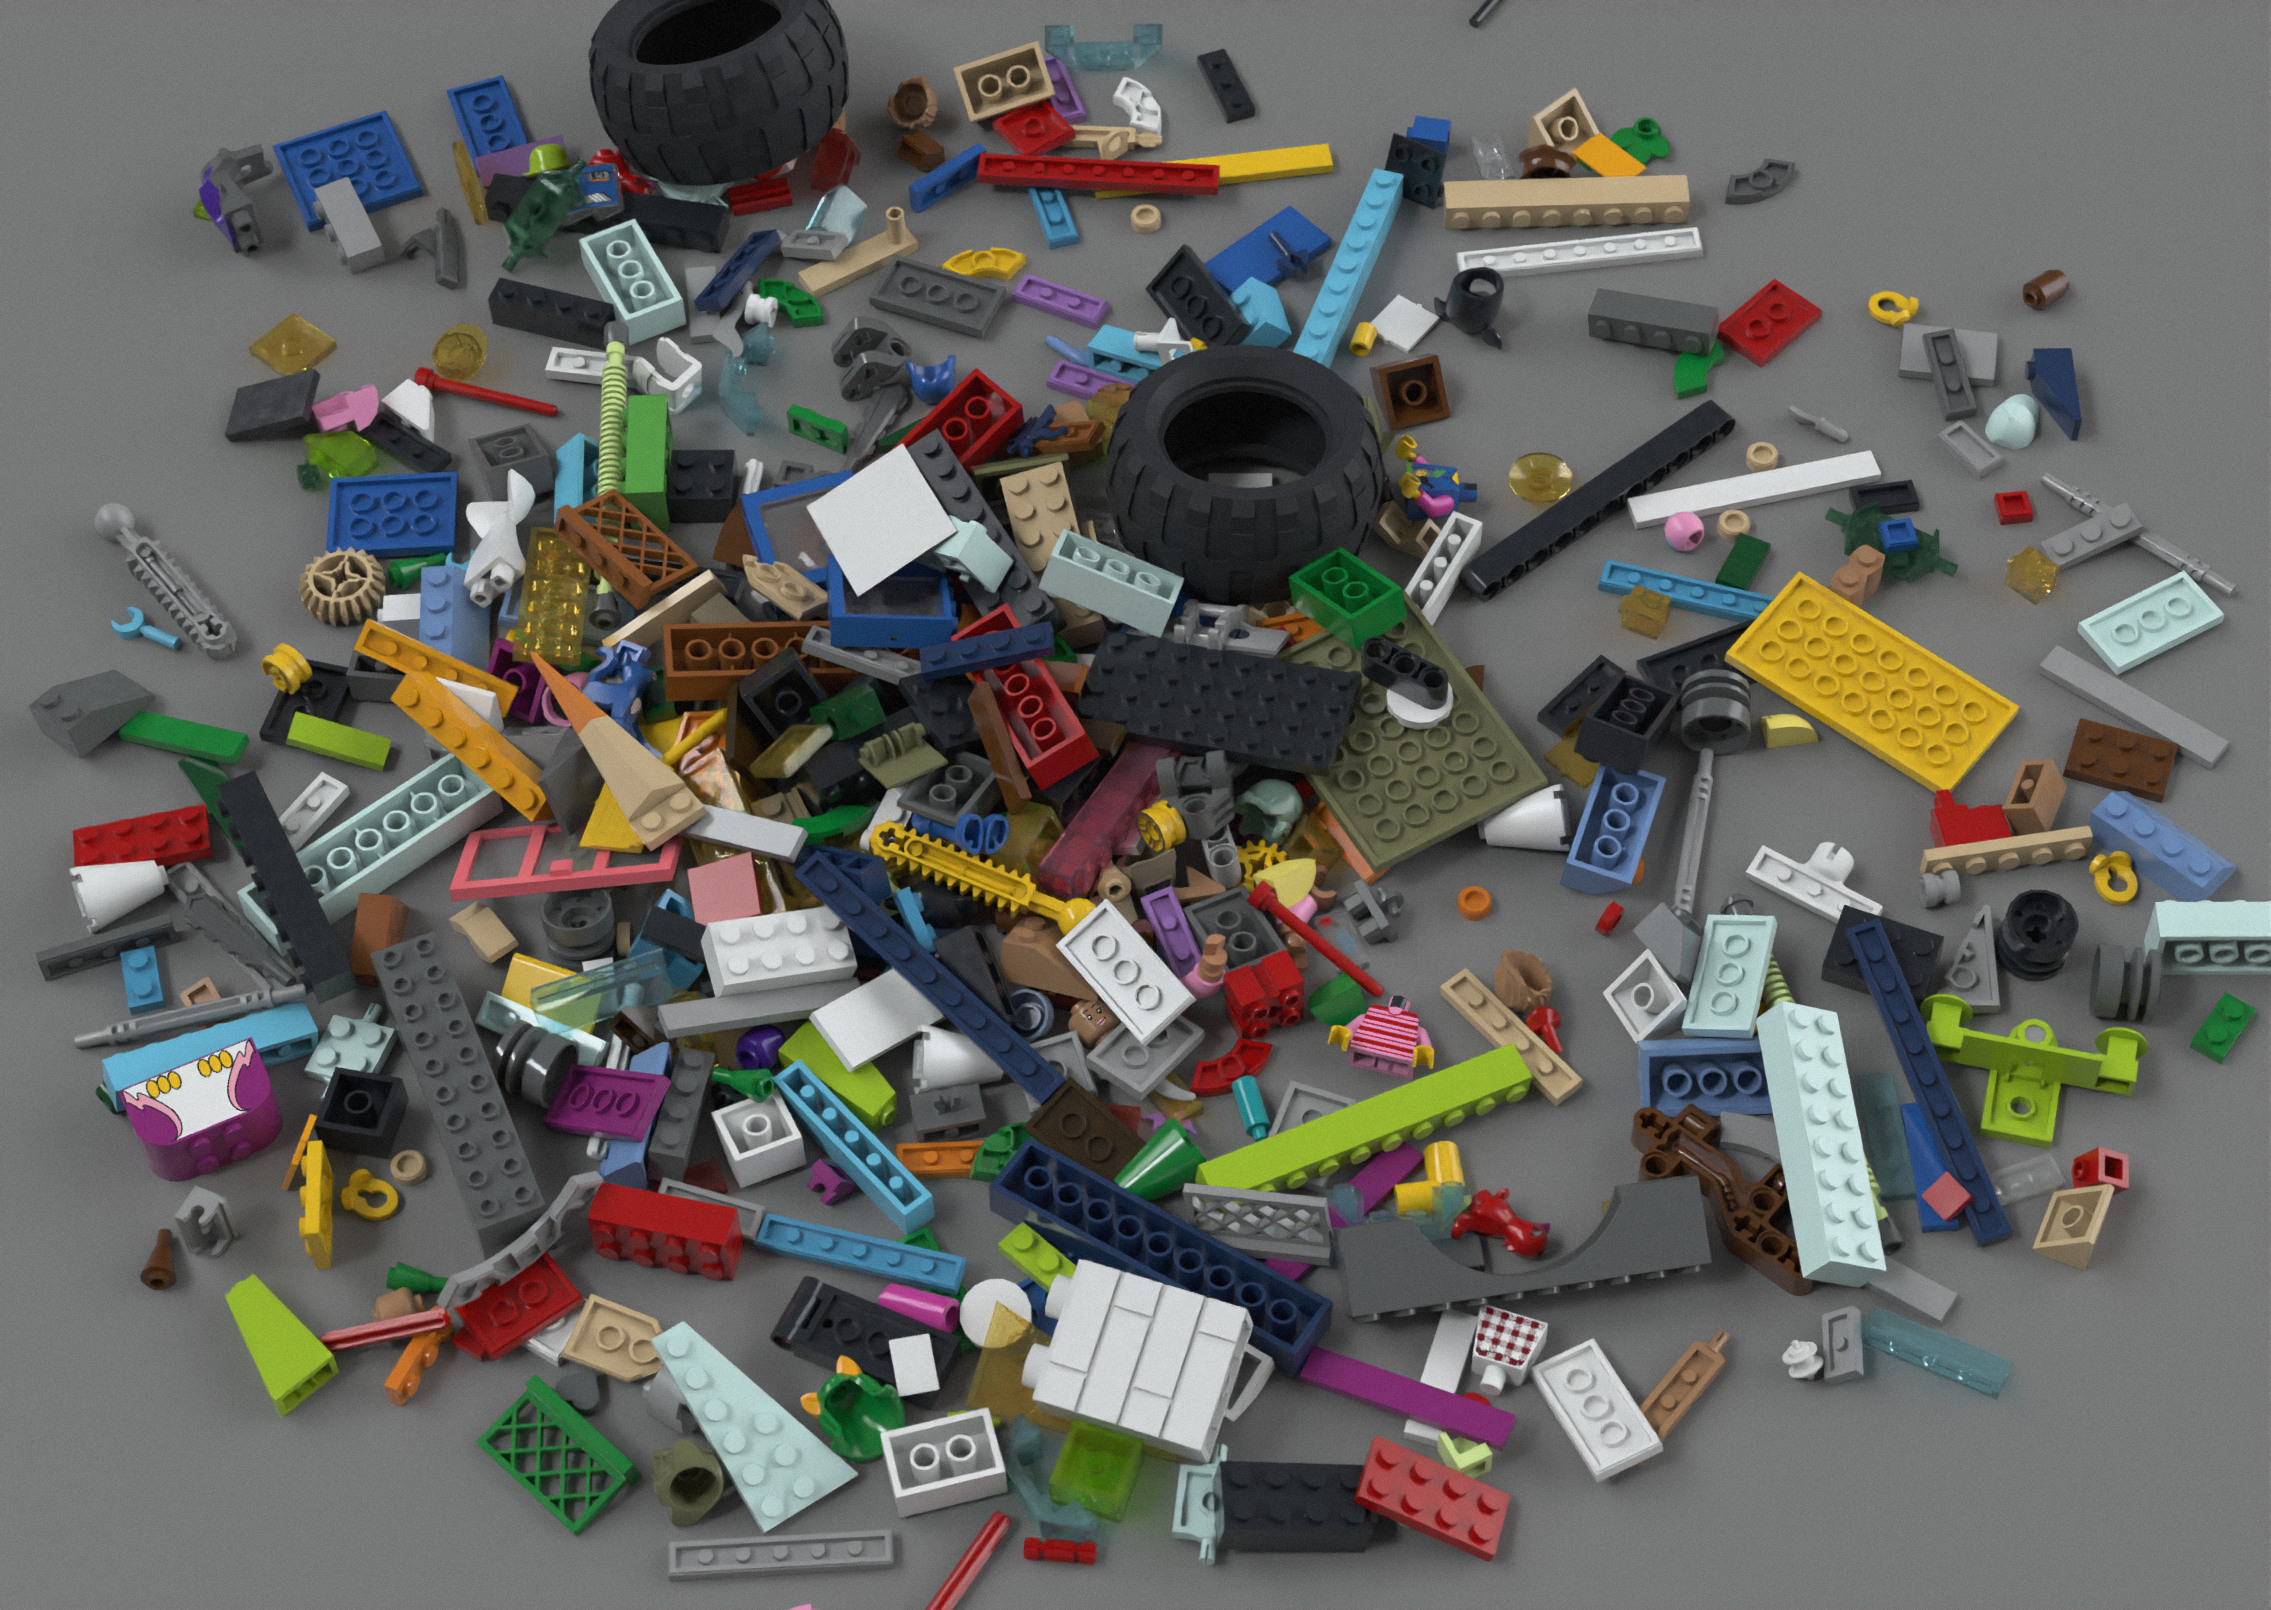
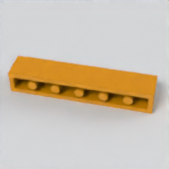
M429 672L406 673L390 700L531 822L552 820L554 814L538 783L543 770Z

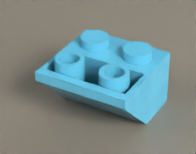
M1250 277L1229 296L1251 325L1250 329L1236 345H1257L1277 348L1292 335L1277 289Z

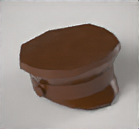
M1545 144L1533 146L1519 153V163L1523 169L1520 179L1570 178V171L1577 164V159L1566 149Z

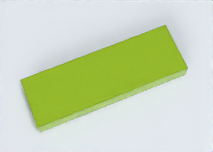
M296 711L286 744L382 772L392 739Z

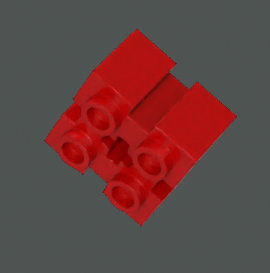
M1286 949L1262 958L1261 964L1250 968L1248 964L1223 974V987L1227 995L1224 997V1013L1238 1038L1258 1040L1265 1037L1269 1033L1270 1027L1278 1025L1279 1028L1283 1026L1290 1027L1304 1018V1002L1301 998L1304 996V979Z

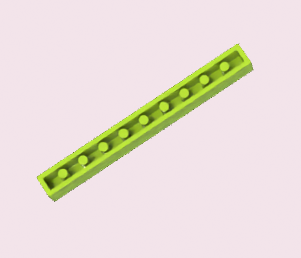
M1510 1043L1198 1165L1195 1182L1200 1185L1274 1193L1287 1187L1295 1189L1305 1184L1309 1178L1317 1175L1322 1177L1331 1175L1340 1166L1350 1162L1352 1164H1359L1367 1160L1373 1153L1384 1150V1152L1392 1151L1398 1148L1402 1142L1414 1137L1417 1140L1425 1138L1434 1129L1444 1125L1446 1127H1453L1461 1123L1465 1117L1475 1113L1478 1115L1486 1114L1493 1110L1496 1105L1505 1101L1509 1103L1519 1101L1527 1094L1532 1075L1514 1043ZM1232 1201L1240 1207L1244 1206L1241 1202ZM1222 1208L1216 1209L1221 1213L1230 1214Z

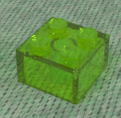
M1073 1419L1049 1480L1050 1503L1121 1524L1145 1461L1144 1440Z

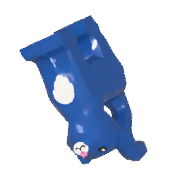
M601 646L596 650V655L605 657L606 660L591 670L587 678V684L581 693L636 739L637 734L632 726L642 708L643 693L657 679L656 672L649 669L644 663L633 661L631 655L625 652L623 655V682L621 684L600 682V679L610 674L618 663V653L616 650L608 646Z

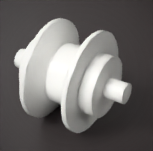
M1798 1340L1791 1342V1346L1782 1357L1785 1364L1792 1365L1789 1369L1791 1377L1808 1378V1380L1814 1379V1374L1823 1365L1822 1357L1814 1355L1817 1351L1815 1343L1798 1342Z

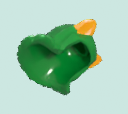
M843 1355L837 1360V1372L823 1383L817 1393H807L800 1398L806 1413L818 1419L823 1431L833 1438V1441L830 1443L831 1450L835 1451V1454L845 1457L848 1462L864 1463L865 1461H873L876 1457H882L883 1449L880 1433L905 1427V1405L901 1402L898 1391L889 1384L881 1387L874 1378L863 1374L856 1362Z

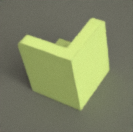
M1446 1432L1438 1435L1437 1451L1447 1467L1474 1479L1491 1471L1493 1454L1486 1442L1477 1445L1476 1442L1461 1437L1451 1441Z

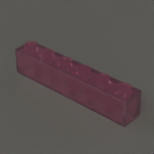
M1131 742L1038 866L1042 888L1069 900L1080 898L1084 892H1088L1094 883L1096 875L1111 861L1112 854L1118 845L1127 840L1130 829L1136 822L1137 813L1147 809L1155 795L1158 796L1161 793L1157 779L1156 760L1174 757L1177 766L1182 755L1181 751Z

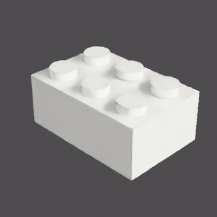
M988 1407L880 1433L883 1455L899 1518L1008 1492L1006 1471Z

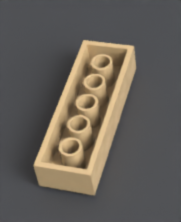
M1061 461L1000 479L1017 549L1039 582L1042 579L1063 528L1082 536L1069 482ZM1049 596L1068 625L1053 635L1054 637L1060 634L1072 650L1102 641L1107 630L1103 614L1093 610H1083L1076 603L1064 598Z

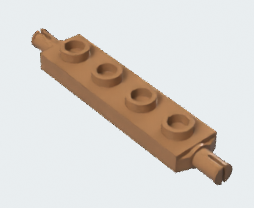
M1719 1329L1708 1344L1695 1340L1639 1407L1661 1443L1724 1368L1725 1359L1720 1351L1731 1340L1727 1332L1724 1334V1330ZM1648 1459L1633 1465L1632 1467H1635L1638 1470H1640V1468L1645 1464V1462ZM1619 1473L1610 1476V1478L1616 1479Z

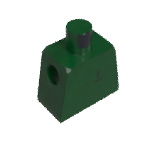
M863 683L809 709L822 740H846L886 721L874 689L867 683ZM830 718L835 722V726H832Z

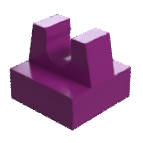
M820 1158L811 1167L814 1174L807 1184L811 1191L817 1193L825 1185L826 1191L820 1198V1201L828 1206H832L844 1195L849 1197L858 1187L836 1163Z

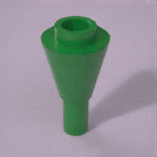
M441 552L428 558L391 560L390 568L387 570L389 580L393 586H398L399 589L405 590L421 578L422 567L446 565V556Z
M716 1068L713 1071L712 1078L715 1082L730 1085L756 1103L764 1102L774 1089V1080L768 1069L736 1070L733 1072Z
M398 1261L396 1268L389 1267L386 1289H393L394 1291L407 1287L414 1294L427 1293L429 1291L442 1292L449 1278L434 1277L432 1274Z

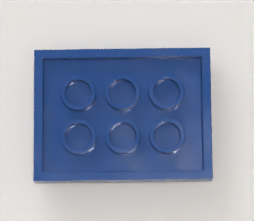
M458 472L331 478L326 550L329 553H334L337 551L338 546L342 551H347L352 546L355 552L364 549L367 556L373 555L374 557L431 555L441 552L449 554L451 551L455 553L459 495Z

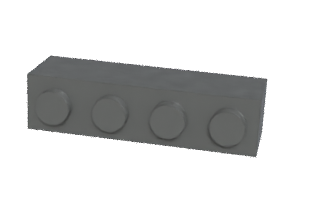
M1598 288L1588 312L1589 336L1709 356L1719 331L1718 307Z
M685 1047L680 1048L671 1077L672 1082L667 1090L649 1149L648 1179L662 1181L663 1177L683 1183L713 1082L715 1053Z

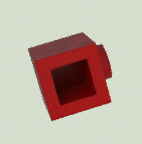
M2097 1147L2074 1158L2071 1171L2073 1189L2111 1184L2114 1187L2113 1195L2129 1189V1155Z

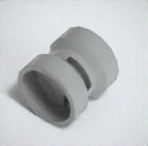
M1955 870L1944 871L1940 877L1932 873L1919 875V895L1924 908L1934 907L1939 902H1942V900L1947 905L1960 903V882Z

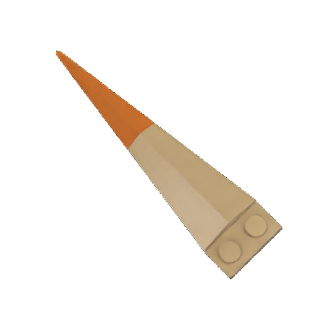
M531 651L530 655L579 736L632 830L650 851L707 815L704 805L689 790L679 776L539 655Z

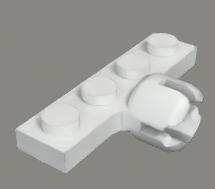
M1832 842L1819 844L1809 862L1805 864L1797 863L1762 845L1746 870V878L1836 924L1839 921L1844 905L1878 916L1883 912L1882 905L1843 885L1854 867V860L1852 855L1842 847L1835 855L1832 851L1836 844Z

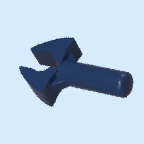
M1277 231L1271 232L1268 240L1282 256V259L1277 260V270L1284 275L1297 278V269L1292 264L1294 263L1300 265L1305 274H1307L1308 252L1306 248L1298 252L1292 251Z

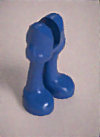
M916 813L912 817V826L921 836L927 833L929 838H945L963 851L971 854H978L979 851L984 854H994L1002 848L1009 834L1007 819L998 814H991L982 822L980 816L974 813H966L959 818L955 828Z

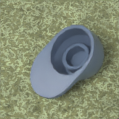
M1031 989L1017 990L1010 995L1020 1022L1009 1027L1027 1044H1032L1037 1039L1045 1036L1052 1028L1055 1019L1054 1007L1049 998L1043 993Z

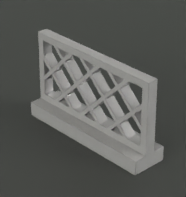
M1191 1183L1184 1184L1183 1196L1189 1224L1249 1257L1272 1258L1324 1266L1331 1265L1335 1244L1326 1198ZM1196 1197L1206 1198V1199L1209 1200L1210 1202L1204 1203L1203 1201H1201L1200 1199H1198V1198H1196ZM1232 1201L1241 1202L1245 1204V1206L1240 1207ZM1267 1205L1277 1206L1280 1210L1275 1211ZM1222 1208L1230 1214L1224 1215L1216 1209ZM1303 1209L1318 1210V1212L1311 1215ZM1256 1211L1264 1216V1218L1259 1219L1251 1213ZM1292 1215L1300 1221L1295 1223L1287 1217Z

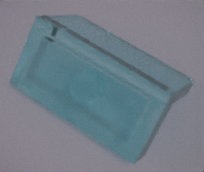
M842 183L824 193L806 230L845 232L848 239V244L844 247L846 249L868 206Z

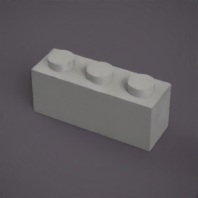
M345 177L314 189L316 202L312 203L314 211L319 220L324 218L327 224L324 225V230L330 243L335 241L338 248H335L340 264H347L353 275L385 263L382 243L349 178Z

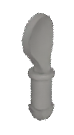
M1793 405L1788 408L1790 416L1797 422L1816 425L1815 431H1820L1839 443L1847 441L1848 433L1826 421L1824 417L1818 418L1809 415Z

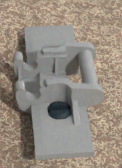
M1189 599L1183 604L1184 612L1182 616L1169 617L1161 638L1154 635H1144L1135 627H1131L1127 632L1128 634L1168 640L1175 643L1265 658H1273L1291 637L1290 631L1253 627L1247 624L1249 615L1248 605L1240 604L1237 607L1199 603L1197 599ZM1199 616L1218 618L1215 622V628L1200 625Z

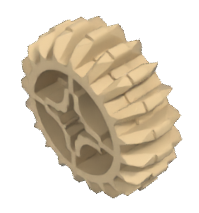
M338 546L336 552L329 553L325 550L324 557L314 556V564H305V572L300 574L299 593L303 606L309 611L312 618L318 617L322 624L330 620L334 627L339 621H343L348 627L350 620L356 619L360 623L361 616L367 615L372 617V609H380L381 600H383L386 594V577L380 563H377L373 555L367 556L364 549L355 552L351 546L347 551H342Z

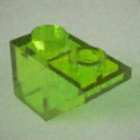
M353 431L307 434L303 438L307 460L313 466H320L326 470L331 478L368 476L379 466L374 446Z

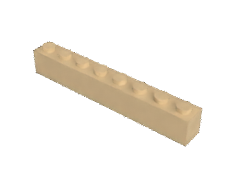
M1687 175L1444 181L1443 195L1445 229L1688 222L1690 205Z

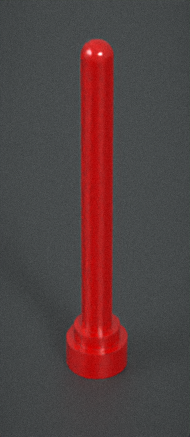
M419 367L415 373L414 383L418 386L423 385L432 392H435L437 389L550 417L558 414L556 405L440 378L438 374L434 373L433 369Z
M1261 881L1249 895L1246 901L1256 910L1260 908L1264 912L1266 910L1270 911L1373 997L1378 998L1383 995L1384 989L1377 981L1276 899L1277 895L1273 893L1274 888L1267 882Z

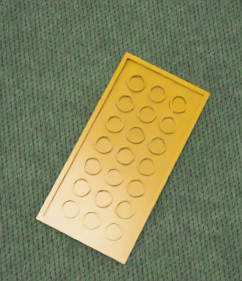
M1800 571L1726 652L1724 659L1733 667L1934 793L1937 790L1949 789L1950 793H1952L2014 719L2019 710V706Z

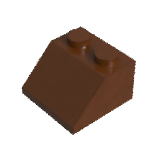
M1428 353L1369 368L1375 397L1390 431L1451 416L1438 355Z

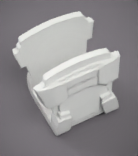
M661 337L657 343L659 365L662 366L665 373L677 379L672 383L663 378L644 358L635 360L633 364V378L636 380V389L643 395L667 394L670 415L675 416L701 394L702 364L689 354L683 353L679 346L669 338Z

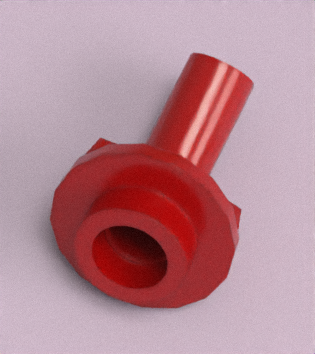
M1542 1007L1533 1010L1526 1020V1026L1537 1036L1543 1035L1546 1045L1556 1054L1563 1052L1564 1050L1555 1030L1561 1026L1556 1009L1553 1007Z

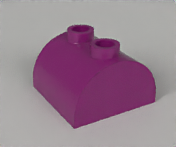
M498 638L495 640L487 673L519 687L508 713L531 724H536L545 718L543 715L542 695L548 685L533 662L530 650L505 638ZM539 655L559 674L564 676L563 668L558 667V663ZM551 691V703L554 707L557 700Z

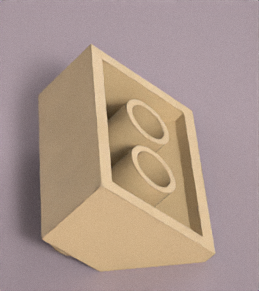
M1038 41L953 68L971 124L1056 96Z

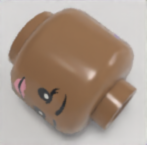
M1082 999L1070 1010L1072 1016L1068 1022L1069 1030L1077 1031L1080 1043L1086 1049L1096 1048L1119 1026L1118 1017L1102 999H1099L1097 1002H1088V1000Z

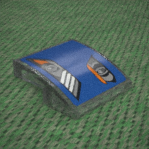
M615 163L586 165L553 176L559 220L565 227L591 215L599 222L624 211L619 171Z

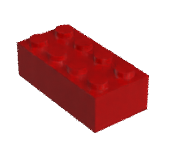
M975 368L893 449L902 443L905 448H908L937 428L970 476L971 466L981 465L1015 432L1016 428L1024 423L1023 408L1019 402L978 368Z
M602 1182L595 1193L587 1216L596 1254H600L602 1257L610 1260L620 1258L634 1261L638 1265L645 1267L652 1265L665 1267L680 1274L686 1272L700 1274L710 1280L726 1279L732 1281L744 1247L738 1209Z

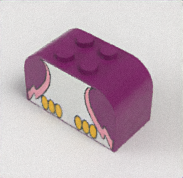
M252 1037L118 1091L150 1169L158 1177L168 1181L180 1182L190 1180L200 1175L213 1173L218 1168L234 1161L244 1160L251 1154L261 1151L272 1144L278 1137L283 1124L282 1113L270 1078Z

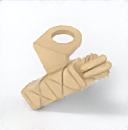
M1071 125L1075 130L1076 138L1063 144V146L1068 148H1098L1101 159L1114 160L1129 149L1135 150V145H1140L1143 148H1153L1156 145H1161L1162 136L1154 132L1136 134V128Z

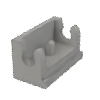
M196 1185L174 1216L188 1252L194 1255H198L204 1249L206 1243L215 1241L217 1245L212 1249L211 1256L213 1259H216L223 1254L233 1238L237 1239L239 1235L227 1199Z

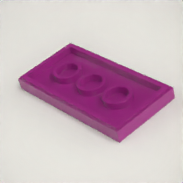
M572 1064L542 1125L552 1131L641 1143L672 1081L664 1075Z

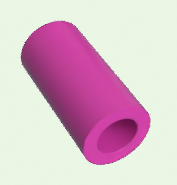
M895 1283L888 1285L879 1295L878 1305L951 1334L958 1325L960 1303L957 1299Z

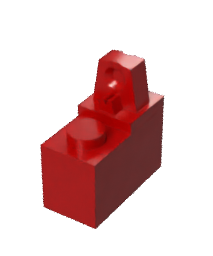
M1949 789L1937 790L1935 792L1936 797L1933 801L1935 808L1931 810L1929 828L1936 848L2012 837L2001 804L1991 806L1979 805L1968 809L1967 804L1955 805Z

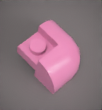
M366 384L361 386L362 389L359 391L346 390L313 403L311 416L324 441L354 430L361 431L370 425L377 414L379 405L375 385Z

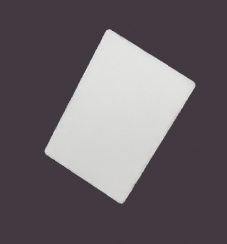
M929 1334L889 1340L899 1396L939 1390Z

